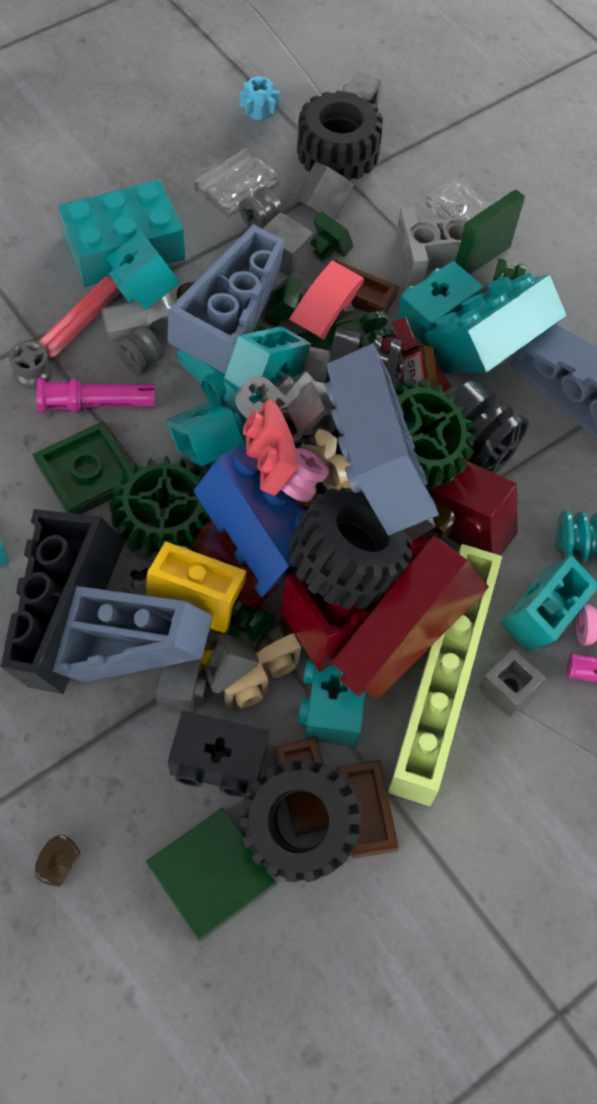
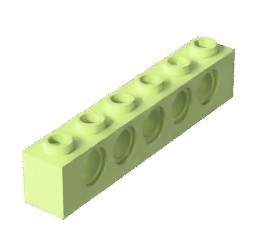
M463 544L459 554L471 563L489 588L430 647L388 789L390 794L430 807L440 788L503 557Z

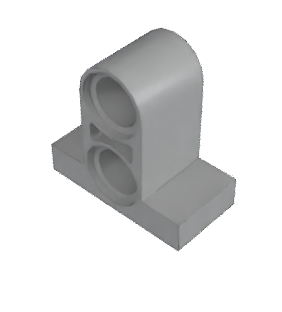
M414 207L400 208L396 233L410 286L423 282L427 269L443 268L452 261L456 262L464 225L468 220L450 218L418 221Z

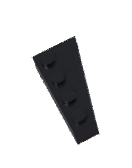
M33 509L31 523L35 525L33 539L27 540L24 556L28 558L25 577L18 580L16 594L20 596L18 611L11 614L0 667L29 688L64 694L70 678L52 671L76 586L106 590L125 541L102 517Z

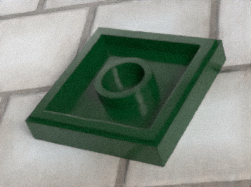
M517 189L511 191L465 222L456 263L470 275L511 247L525 196Z
M103 421L33 453L36 465L65 513L83 514L110 501V499L114 498V485L121 484L122 473L134 475L132 465Z
M223 807L146 860L148 867L199 942L276 886L275 879L266 873L267 868L263 864L257 865L251 858L255 854L251 847L245 848L242 840L245 837Z

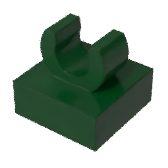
M321 211L313 220L317 234L313 237L310 244L315 248L314 254L323 261L331 256L334 249L345 257L354 247L348 229L325 212Z
M290 274L271 292L265 316L266 321L275 326H278L286 318L290 321L291 315L304 294L300 293L303 281Z
M238 597L232 606L230 636L251 642L256 652L273 626L275 616Z

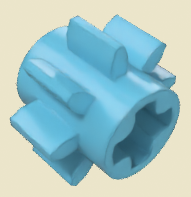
M257 76L243 83V91L239 92V106L245 107V115H249L256 120H264L271 114H276V106L280 105V91L274 90L273 81Z

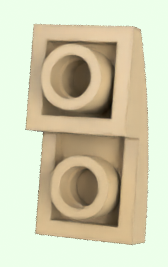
M294 633L275 641L256 654L259 659L257 666L224 689V703L227 710L238 706L240 709H246L256 705L263 699L264 695H267L268 676L272 675L273 678L282 677L295 669L296 665L299 664L301 646Z

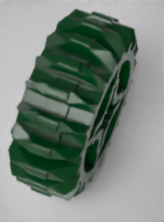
M411 378L405 380L402 384L399 382L393 384L404 415L403 419L415 446L413 450L428 483L425 485L426 489H435L439 485L448 484L455 478L454 476L464 471L467 466L466 461L474 453L469 446L473 444L476 437L467 432L471 428L473 421L466 420L462 416L466 407H457L455 405L454 399L456 394L444 395L442 384L431 389L428 379L416 383Z
M166 455L163 463L155 464V461L150 457L147 462L148 466L145 468L135 463L133 467L134 475L122 473L121 484L114 485V498L110 499L109 502L110 512L112 513L110 518L112 526L117 529L119 536L124 541H127L128 548L132 553L142 548L143 556L148 559L153 552L159 553L165 541L180 547L186 546L193 552L197 550V541L207 544L209 531H215L216 526L194 493V489L205 476L200 475V469L197 464L186 468V462L183 458L176 464H171L170 459ZM167 499L168 508H165V516L162 517L161 509L165 507V500ZM144 523L153 524L154 526H156V528H155V527L148 526V525H146V524H144Z

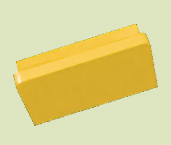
M165 541L147 572L146 596L186 601L213 615L210 624L211 629L226 633L230 626L232 606L245 583L247 571Z

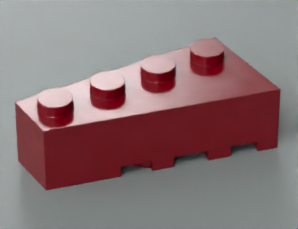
M466 461L467 466L464 471L454 476L455 478L451 482L427 491L434 503L451 509L455 514V522L448 538L460 546L463 544L501 556L518 533L517 483Z
M433 535L412 541L410 548L412 556L404 571ZM296 572L287 574L280 611L320 673L333 665L331 662L379 602L375 605L369 604L367 608L358 609L355 605L351 609L341 608L338 602L334 601L333 604L324 601V597L319 593L314 595L307 589L309 585L305 581L299 580Z

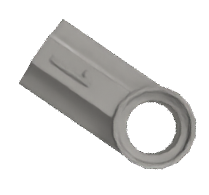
M170 292L146 311L138 301H134L132 304L125 303L102 308L109 340L133 336L135 329L140 326L147 327L157 338L168 337V309L174 304Z

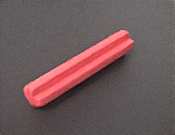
M110 276L104 277L38 341L45 347L48 358H54L102 311V308H105L120 293L117 284Z

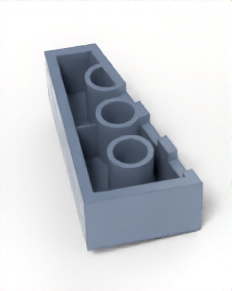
M253 224L168 309L167 342L226 374L238 335L253 332L280 275L285 240Z
M554 324L514 352L510 366L597 440V347Z
M374 343L326 364L330 382L325 383V388L334 407H337L331 410V414L341 435L344 434V436L338 438V443L348 463L351 462L350 466L345 467V472L354 492L363 491L388 536L438 516L436 505L425 487L428 483L413 450L415 446L403 419L404 415L390 375Z

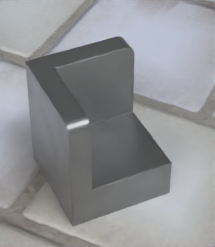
M315 162L297 194L296 200L319 213L321 211L325 212L335 220L355 184L328 166Z
M280 212L263 230L285 240L280 271L289 276L290 274L293 275L296 271L297 253L312 240L313 232Z

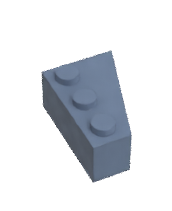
M76 586L52 672L86 683L202 659L213 615L182 600Z

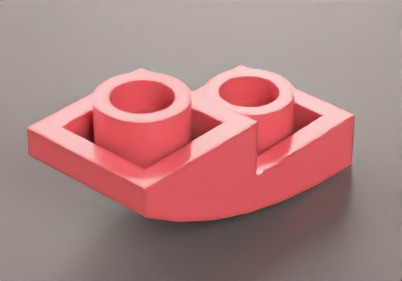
M331 261L310 286L289 320L324 340L340 311L344 310L346 312L362 285L364 278Z
M267 399L258 413L253 411L249 415L244 425L243 434L246 435V455L258 460L257 468L260 470V490L276 496L298 469L294 441L287 422L277 404Z

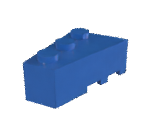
M239 445L215 461L194 489V493L220 533L227 531L238 548L234 556L240 565L248 564L259 581L254 587L259 595L263 597L285 579L287 574H291L297 569L291 566L289 557L292 553L288 551V545L292 539V534L307 511L282 490L276 496L260 490V470L257 468L258 460L246 455V450Z

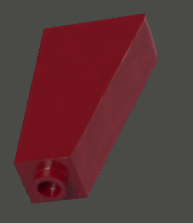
M433 535L331 662L343 672L339 681L359 697L366 691L376 699H379L485 593L489 586L466 558Z

